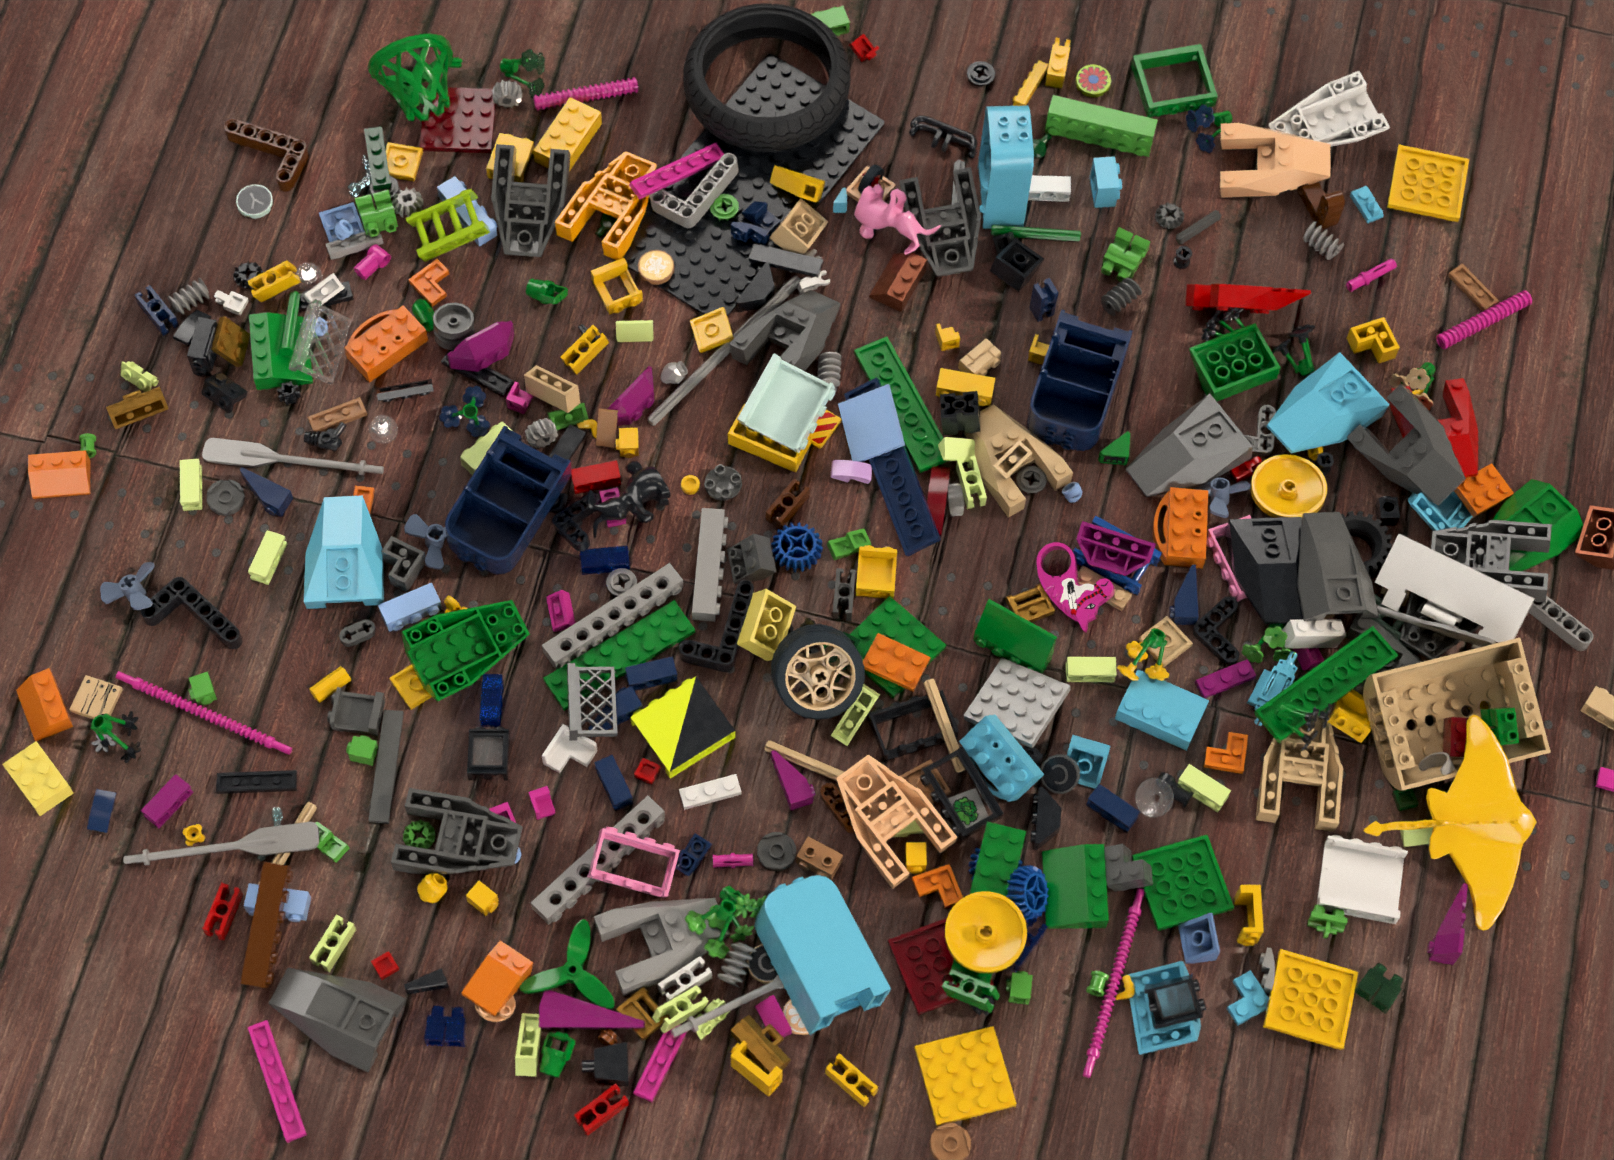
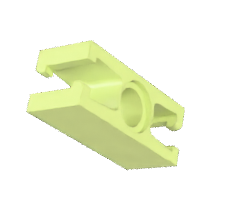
M970 457L967 466L972 471L968 472L964 471L962 465L965 463L964 458L957 459L956 471L963 489L967 509L974 508L973 497L970 495L977 493L979 496L980 506H985L987 496L976 457ZM967 481H973L975 484H969Z
M199 459L180 460V503L183 506V511L203 509L202 466Z
M266 531L248 570L252 580L269 585L287 546L284 535Z
M1067 657V662L1065 663L1066 682H1115L1117 675L1116 657Z
M1190 764L1178 779L1179 787L1188 792H1194V798L1216 812H1219L1231 790Z
M338 915L334 917L309 957L311 963L318 967L320 965L318 960L324 952H327L329 956L326 962H321V965L329 973L356 931L354 924L349 921L347 923L348 927L342 935L337 934L336 932L339 927L344 924L343 918ZM330 941H338L336 946H328Z
M697 985L656 1009L652 1017L656 1023L660 1021V1017L669 1014L671 1018L670 1020L668 1018L663 1020L664 1024L661 1027L663 1033L685 1022L687 1017L695 1016L705 1009L709 1002L706 997L694 1005L690 1001V999L694 1000L701 993Z

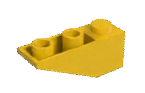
M775 165L770 179L771 184L813 202H818L821 199L826 182Z

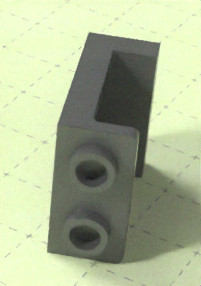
M337 687L336 693L332 694L331 704H333L332 711L328 712L327 722L330 723L332 730L378 736L386 702L385 695L382 692H376L375 696L344 692L341 687Z

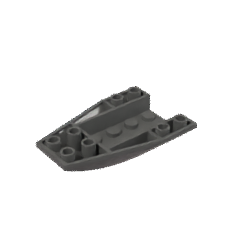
M1303 513L1297 587L1304 621H1320L1327 614L1358 613L1359 619L1378 618L1372 581L1341 513Z
M288 967L268 1004L331 1056L369 1073L378 1056L377 1048L393 1017L398 1018L407 999L371 982Z

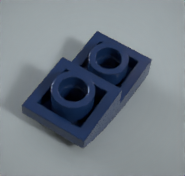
M731 223V234L735 239L746 243L751 238L755 243H760L764 246L769 242V231L748 223Z
M96 789L87 829L108 832L117 795L116 792Z
M695 833L686 848L682 849L679 854L675 868L690 876L713 844Z

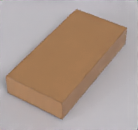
M599 408L596 446L615 448L618 411Z

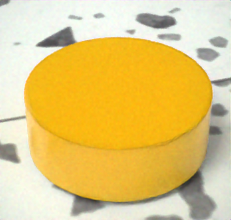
M687 475L681 481V489L685 494L693 495L699 491L700 481L694 475Z

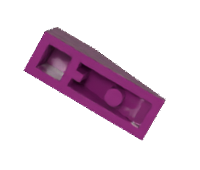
M775 750L771 751V760L790 810L812 804L813 796L816 795L813 785H809L807 779Z

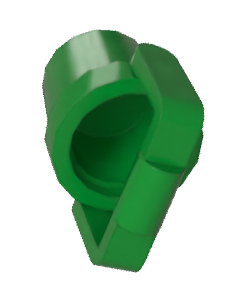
M530 279L526 286V295L546 305L549 303L557 304L567 297L568 288L556 285L553 281ZM554 292L559 293L558 295H556V297H553Z
M549 1032L541 1051L543 1056L539 1072L559 1078L566 1061L570 1060L575 1039L565 1033ZM553 1038L563 1042L568 1041L565 1052L550 1048Z

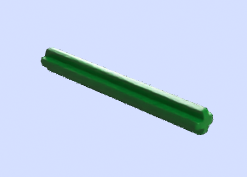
M992 225L991 235L993 236L1012 231L1014 237L1065 241H1080L1081 232L1077 230Z

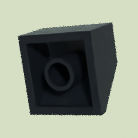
M1015 238L996 256L990 272L1019 292L1033 277L1044 261V258Z

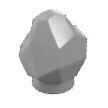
M682 361L668 363L662 370L661 381L665 384H679L685 375L688 374Z

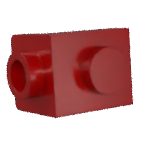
M864 34L849 45L861 62L865 59L870 61L877 55L876 51L879 49V46L874 47Z

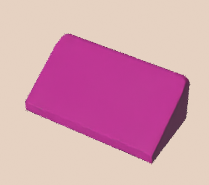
M559 590L546 596L553 631L566 630L574 625L575 618L570 594L564 590Z
M1293 648L1294 652L1298 655L1297 659L1303 670L1312 669L1324 661L1319 648Z
M774 994L755 1006L765 1027L771 1024L783 1038L792 1034V1029Z

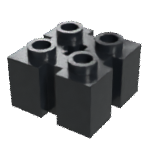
M978 391L963 392V395L955 396V393L940 394L943 435L958 434V431L963 430L966 433L981 432Z

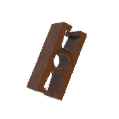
M794 478L766 511V521L772 523V518L780 512L782 514L781 518L776 517L775 520L777 521L776 528L782 530L783 526L787 524L809 498L810 488L805 486L803 491L795 497L793 493L798 491L800 482ZM784 503H791L792 505L785 506Z

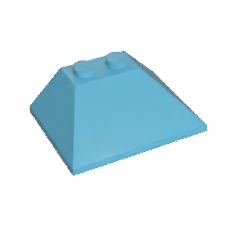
M1454 491L1439 506L1430 502L1422 492L1418 494L1412 493L1408 498L1410 506L1433 531L1452 527L1463 528L1473 517Z
M1183 961L1128 974L1135 988L1133 997L1129 999L1140 1055L1198 1041L1201 1027L1200 1018L1155 1029L1154 1015L1149 1009V998L1144 993L1145 985L1189 975ZM1188 983L1156 990L1164 1017L1195 1009Z

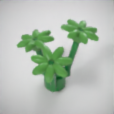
M726 886L721 890L719 897L722 900H731L737 910L735 915L732 914L736 933L731 935L730 938L733 939L734 943L740 939L744 941L746 939L745 936L753 934L754 926L748 927L747 924L740 926L736 917L742 914L746 918L747 911L752 912L750 917L756 918L767 897L764 895L762 899L758 898L756 901L754 898L750 899L749 894L744 896L739 890L736 891L731 886Z

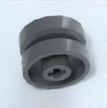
M447 303L435 311L433 315L434 338L437 344L444 349L454 350L464 339L475 334L473 312L464 304Z

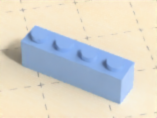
M454 176L439 185L437 190L439 198L445 201L460 194L461 191L467 190V187L462 180L459 181ZM475 199L472 203L478 221L482 220L490 230L489 234L474 240L480 247L497 236L496 228L498 226L493 218L490 219L487 216L485 208L482 205L479 206L477 199ZM465 204L455 208L461 225L464 228L470 226L472 223Z

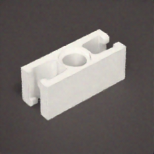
M1032 175L1028 200L1069 201L1071 194L1070 176Z
M701 956L658 984V989L662 995L665 994L667 1002L696 985L698 987L712 978V971L709 968L706 969V972L694 977L692 972L699 967H704L705 962ZM687 977L691 981L688 984H682L680 980ZM673 985L677 986L678 990L673 994H666V989Z

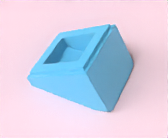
M846 187L842 188L835 199L833 213L847 211Z

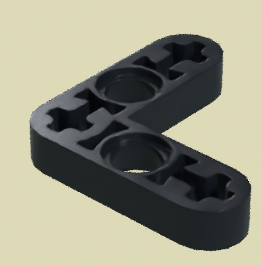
M594 493L597 502L602 503L599 494ZM588 494L556 514L552 519L555 530L577 551H584L590 546L588 535L577 523L597 511L589 509L587 502ZM577 510H582L578 514H573ZM570 530H576L572 534H567Z
M1229 596L1218 602L1196 622L1193 628V635L1227 666L1236 664L1239 658V651L1217 631L1236 612L1238 603L1236 599ZM1231 604L1232 607L1227 608L1223 613L1222 610L1225 608V605ZM1217 614L1221 620L1213 622L1210 616ZM1206 623H1207L1208 626H1207L1205 632L1202 631V632L1200 633V632L1198 631L1199 628L1202 629L1203 627L1206 626ZM1218 639L1221 642V646H1212L1211 640ZM1232 653L1234 655L1233 658L1230 657L1228 659L1226 657L1227 654L1230 655Z

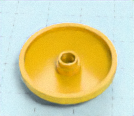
M1277 455L1264 460L1255 469L1251 480V495L1256 505L1273 518L1302 517L1303 513H1317L1321 509L1327 495V483L1320 469L1309 460L1295 455Z
M984 891L965 896L954 905L946 920L945 940L951 955L963 967L974 972L995 973L1008 968L1019 958L1026 943L1027 926L1022 912L1014 902L998 893Z

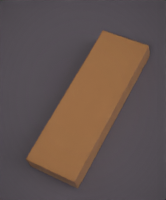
M1463 264L1449 272L1448 277L1482 312L1499 303V300Z
M359 397L307 418L313 432L320 431L321 433L322 431L325 432L330 428L337 427L340 422L346 424L367 416V412Z

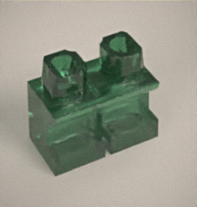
M1378 963L1373 969H1369L1355 988L1354 993L1369 1002L1377 989L1381 987L1371 1004L1386 1014L1402 989L1400 987L1404 979L1397 974H1394L1390 980L1383 976L1387 968Z

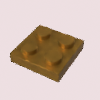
M219 317L211 350L234 366L241 367L246 354L250 333L227 317Z

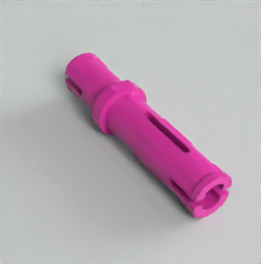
M1390 258L1366 272L1359 273L1357 277L1346 282V287L1350 292H1353L1362 286H1367L1371 281L1395 269L1397 264L1394 259Z

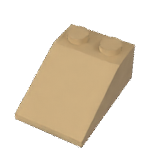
M800 199L769 238L785 251L804 255L828 221L803 199Z

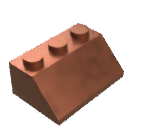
M912 252L909 254H893L871 291L869 298L902 312L926 271L927 259Z
M1590 506L1575 555L1597 568L1614 570V509Z

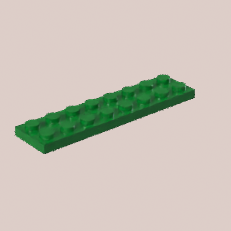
M884 337L855 349L854 355L868 380L870 381L877 377L881 386L890 385L905 448L918 472L921 473L934 466L948 462L943 460L938 447L943 436L889 338Z
M674 600L569 663H575L576 667H614L615 680L626 674L625 667L646 663L694 634L695 628ZM566 664L543 678V681L563 711L568 709ZM579 673V677L585 682L591 678L588 673ZM602 673L598 677L606 682L610 678V673ZM596 680L589 684L595 690L601 686ZM586 688L580 692L585 698L592 694Z
M1372 626L1255 710L1254 714L1277 742L1280 743L1294 733L1286 725L1280 723L1281 718L1277 717L1283 702L1313 710L1316 707L1319 709V712L1324 711L1328 703L1333 705L1366 681L1370 675L1377 673L1396 659L1398 654L1375 627ZM1295 716L1293 721L1288 720L1297 729H1300L1307 723V721H1304V718Z
M987 822L970 894L987 891L998 893L1005 897L1008 895L1006 889L1009 884L1007 881L1011 880L1010 874H1013L1014 869L1018 868L1026 831ZM955 959L953 960V970L990 984L992 973L974 972L963 967Z

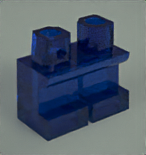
M433 1006L431 1015L427 1017L424 1037L426 1045L445 1046L446 1043V1046L465 1047L467 1023L463 1008L452 1007V1014L449 1017L444 1016V1007Z

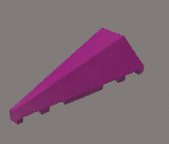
M551 990L543 992L539 1006V1027L542 1029L645 1028V1021Z

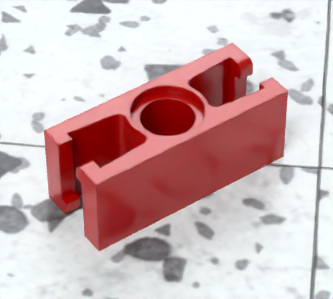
M617 460L571 469V479L575 494L621 485Z
M221 883L202 930L207 936L213 937V934H217L220 940L225 941L243 893L240 888L235 887L230 902H227L225 897L226 894H229V885ZM221 909H228L224 915L218 914ZM217 921L221 923L220 929L212 933L211 931Z
M614 1084L574 1114L575 1121L579 1126L582 1124L581 1120L592 1114L595 1118L589 1125L586 1126L585 1123L582 1125L583 1131L587 1136L629 1105L625 1095L621 1101L613 1106L608 1102L615 1094H620L621 1090L617 1084ZM599 1106H605L607 1111L599 1114L596 1112V1109Z

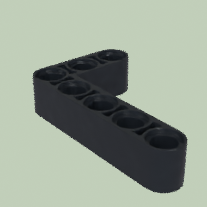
M183 577L172 579L150 599L153 602L151 607L140 610L145 623L149 626H155L182 604L229 649H237L243 642L238 628ZM184 587L182 590L177 591V588ZM169 599L167 603H162L164 600ZM197 599L194 603H189L190 600ZM205 611H210L209 614L202 615ZM150 612H155L154 615L147 616ZM223 623L221 627H215L217 624ZM233 635L236 636L235 639L229 640V637Z
M744 580L737 585L720 646L684 640L679 645V656L683 662L721 672H729L733 669L740 647L737 645L754 593V586L750 581ZM748 590L750 593L743 594L741 591ZM743 607L745 610L738 611L736 608ZM733 624L740 625L739 628H732L731 626ZM729 641H733L735 644L730 646L726 643ZM690 649L693 652L686 654L683 651ZM704 654H710V655H711L710 658H704V657H702V656H703ZM727 658L730 661L728 663H723L721 660Z

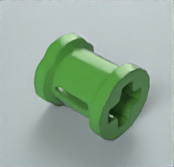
M88 433L80 435V451L86 450L89 458L95 457L94 442H96V436Z
M1092 971V979L1086 992L1102 997L1104 995L1105 981L1109 979V976L1101 971Z

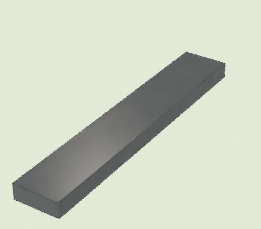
M384 710L369 823L389 824L404 711Z

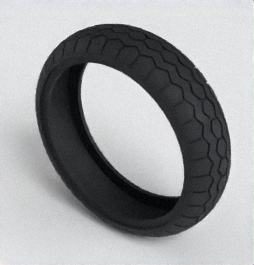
M772 3L742 6L715 18L701 30L693 41L687 53L683 69V85L686 99L699 122L714 136L726 143L743 149L765 152L795 148L810 142L825 132L843 110L848 98L851 81L850 66L845 49L835 33L825 23L798 8ZM756 38H777L796 43L814 54L825 67L829 81L815 101L797 112L779 117H755L737 112L724 105L710 91L704 78L712 62L731 46Z

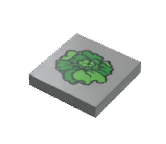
M976 788L948 798L966 829L988 817ZM946 820L949 827H951L952 825L950 824L949 820Z

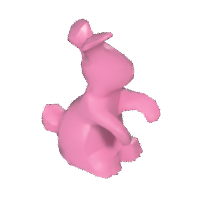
M879 184L875 185L874 188L868 186L863 190L854 213L856 219L862 224L860 234L865 239H872L874 229H882L887 226L895 227L900 234L909 238L911 243L904 251V254L914 252L920 246L917 234L928 236L935 233L941 227V225H938L933 229L926 230L918 223L913 213L910 211L903 212L907 198L905 193L899 189L891 191L889 204L884 202V190Z

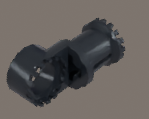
M1161 772L1155 781L1158 787L1161 786V789L1170 793L1168 799L1178 801L1184 808L1194 794L1192 791L1188 792L1179 787L1175 778L1168 773Z

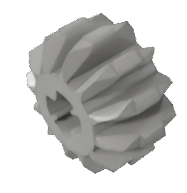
M502 80L501 83L496 82L492 89L494 103L498 104L499 107L504 106L505 108H513V105L518 106L522 99L521 85H517L516 82H510V80Z
M406 187L405 191L399 189V194H394L392 204L396 214L400 213L402 218L405 215L409 217L414 212L422 211L423 199L420 192H416L414 188L409 190Z
M547 418L539 419L536 422L533 421V424L528 425V429L525 431L528 443L536 449L550 445L558 436L554 422Z

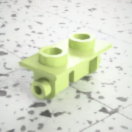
M122 362L120 376L139 389L147 392L151 390V386L155 387L159 381L156 376L147 371L143 373L144 369L134 362Z
M719 998L713 1000L704 1009V1012L712 1011L726 1003ZM730 1011L699 1025V1030L696 1033L700 1040L708 1035L720 1021L724 1020Z

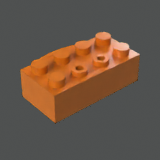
M403 305L398 309L379 313L366 320L355 330L344 349L347 359L370 383L426 343L428 337L426 329Z
M1170 487V490L1160 501L1154 516L1152 532L1153 541L1156 544L1155 548L1162 552L1160 559L1164 565L1180 567L1196 565V568L1203 569L1206 560L1208 490ZM1163 506L1167 507L1163 520L1165 544L1161 543L1158 534V517Z

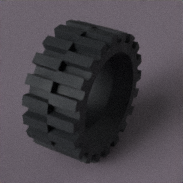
M1353 511L1348 512L1346 517L1344 514H1341L1350 535L1363 539L1370 546L1372 557L1363 563L1369 576L1374 579L1380 572L1392 548L1390 543L1391 535H1386L1387 527L1381 528V520H1372L1373 515L1371 514L1364 517L1361 511H1358L1357 515H1354Z

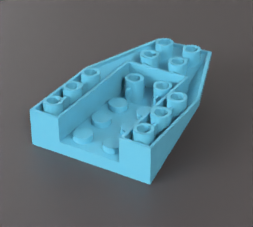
M1339 352L1294 387L1266 427L1290 453L1344 442L1347 440L1346 437L1359 425L1367 427L1383 417L1389 407V403Z
M363 496L324 497L305 555L304 604L307 609L326 608V603L363 601L365 606L384 603V566L381 552L383 548Z

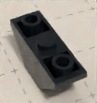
M765 262L762 267L760 266L753 280L747 282L743 293L737 295L735 299L737 312L760 309L774 295V282L769 263Z
M1039 787L1038 793H1034L1033 805H1036V812L1032 813V824H1035V831H1031L1030 843H1034L1033 850H1038L1059 833L1062 808L1043 787Z

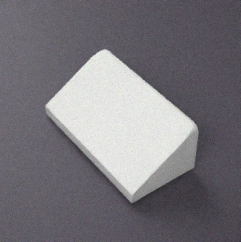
M333 273L302 296L314 309H317L343 290L344 287Z

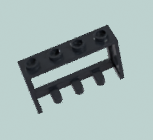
M940 690L939 694L957 739L959 730L944 692ZM927 694L921 697H911L903 703H892L884 709L876 708L869 713L868 722L871 725L884 762L945 743L942 733L939 732L934 736L925 739L920 738L915 742L906 745L901 744L897 748L887 750L877 728V724L932 707Z
M963 746L931 765L922 768L920 773L922 784L925 787L928 786L933 802L939 804L942 817L945 820H949L952 825L950 827L951 830L961 841L985 828L987 822L994 823L1002 818L1004 814ZM956 757L959 758L992 812L990 816L967 829L931 772Z

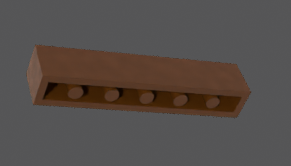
M268 862L263 863L240 984L268 988L269 984L273 982L274 972L271 971L278 957V952H275L282 936V932L279 931L280 924H283L286 913L283 909L284 904L289 900L287 888L288 883H291L293 879V871H291L290 866Z

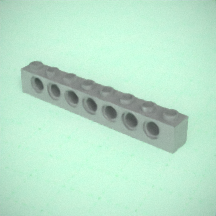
M670 563L542 644L544 655L556 670L560 667L562 668L575 657L586 653L592 646L596 647L601 644L606 637L614 636L623 626L631 625L640 615L648 614L654 606L662 605L671 595L679 594L683 588V579ZM665 585L666 588L659 589L658 586ZM649 595L650 598L643 599L642 596ZM629 605L634 606L633 609H627L626 607ZM614 615L619 617L616 620L610 619V617ZM596 626L603 627L601 630L594 629V627ZM580 636L587 637L585 640H578ZM565 646H568V647L571 648V649L568 650V651H563V650H562V648L565 647Z
M647 796L613 828L618 829L617 832L622 834L629 831L637 835L636 838L644 840L645 837H649L650 831L654 828H659L664 823L665 811ZM642 818L649 820L646 824L638 822ZM603 839L598 858H603L605 862L597 864L596 869L607 872L611 867L615 868L621 862V858L625 854H631L635 848ZM597 842L531 902L532 909L548 925L552 921H558L563 915L562 912L567 908H572L582 894L586 895L592 889V885L596 881L600 882V880L580 876L582 872H589ZM612 845H618L620 847L616 851H612L609 849ZM568 885L576 887L573 891L566 890ZM555 898L561 900V902L557 905H553L551 903V901Z

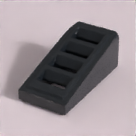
M438 969L404 984V988L408 995L449 988L442 969Z

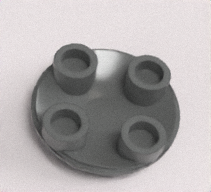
M722 464L717 465L705 478V490L709 496L716 500L732 499L741 490V475L731 467Z

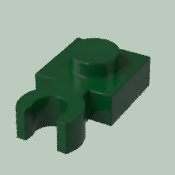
M1391 785L1395 789L1392 792V796L1398 811L1418 806L1419 803L1413 788L1398 790Z

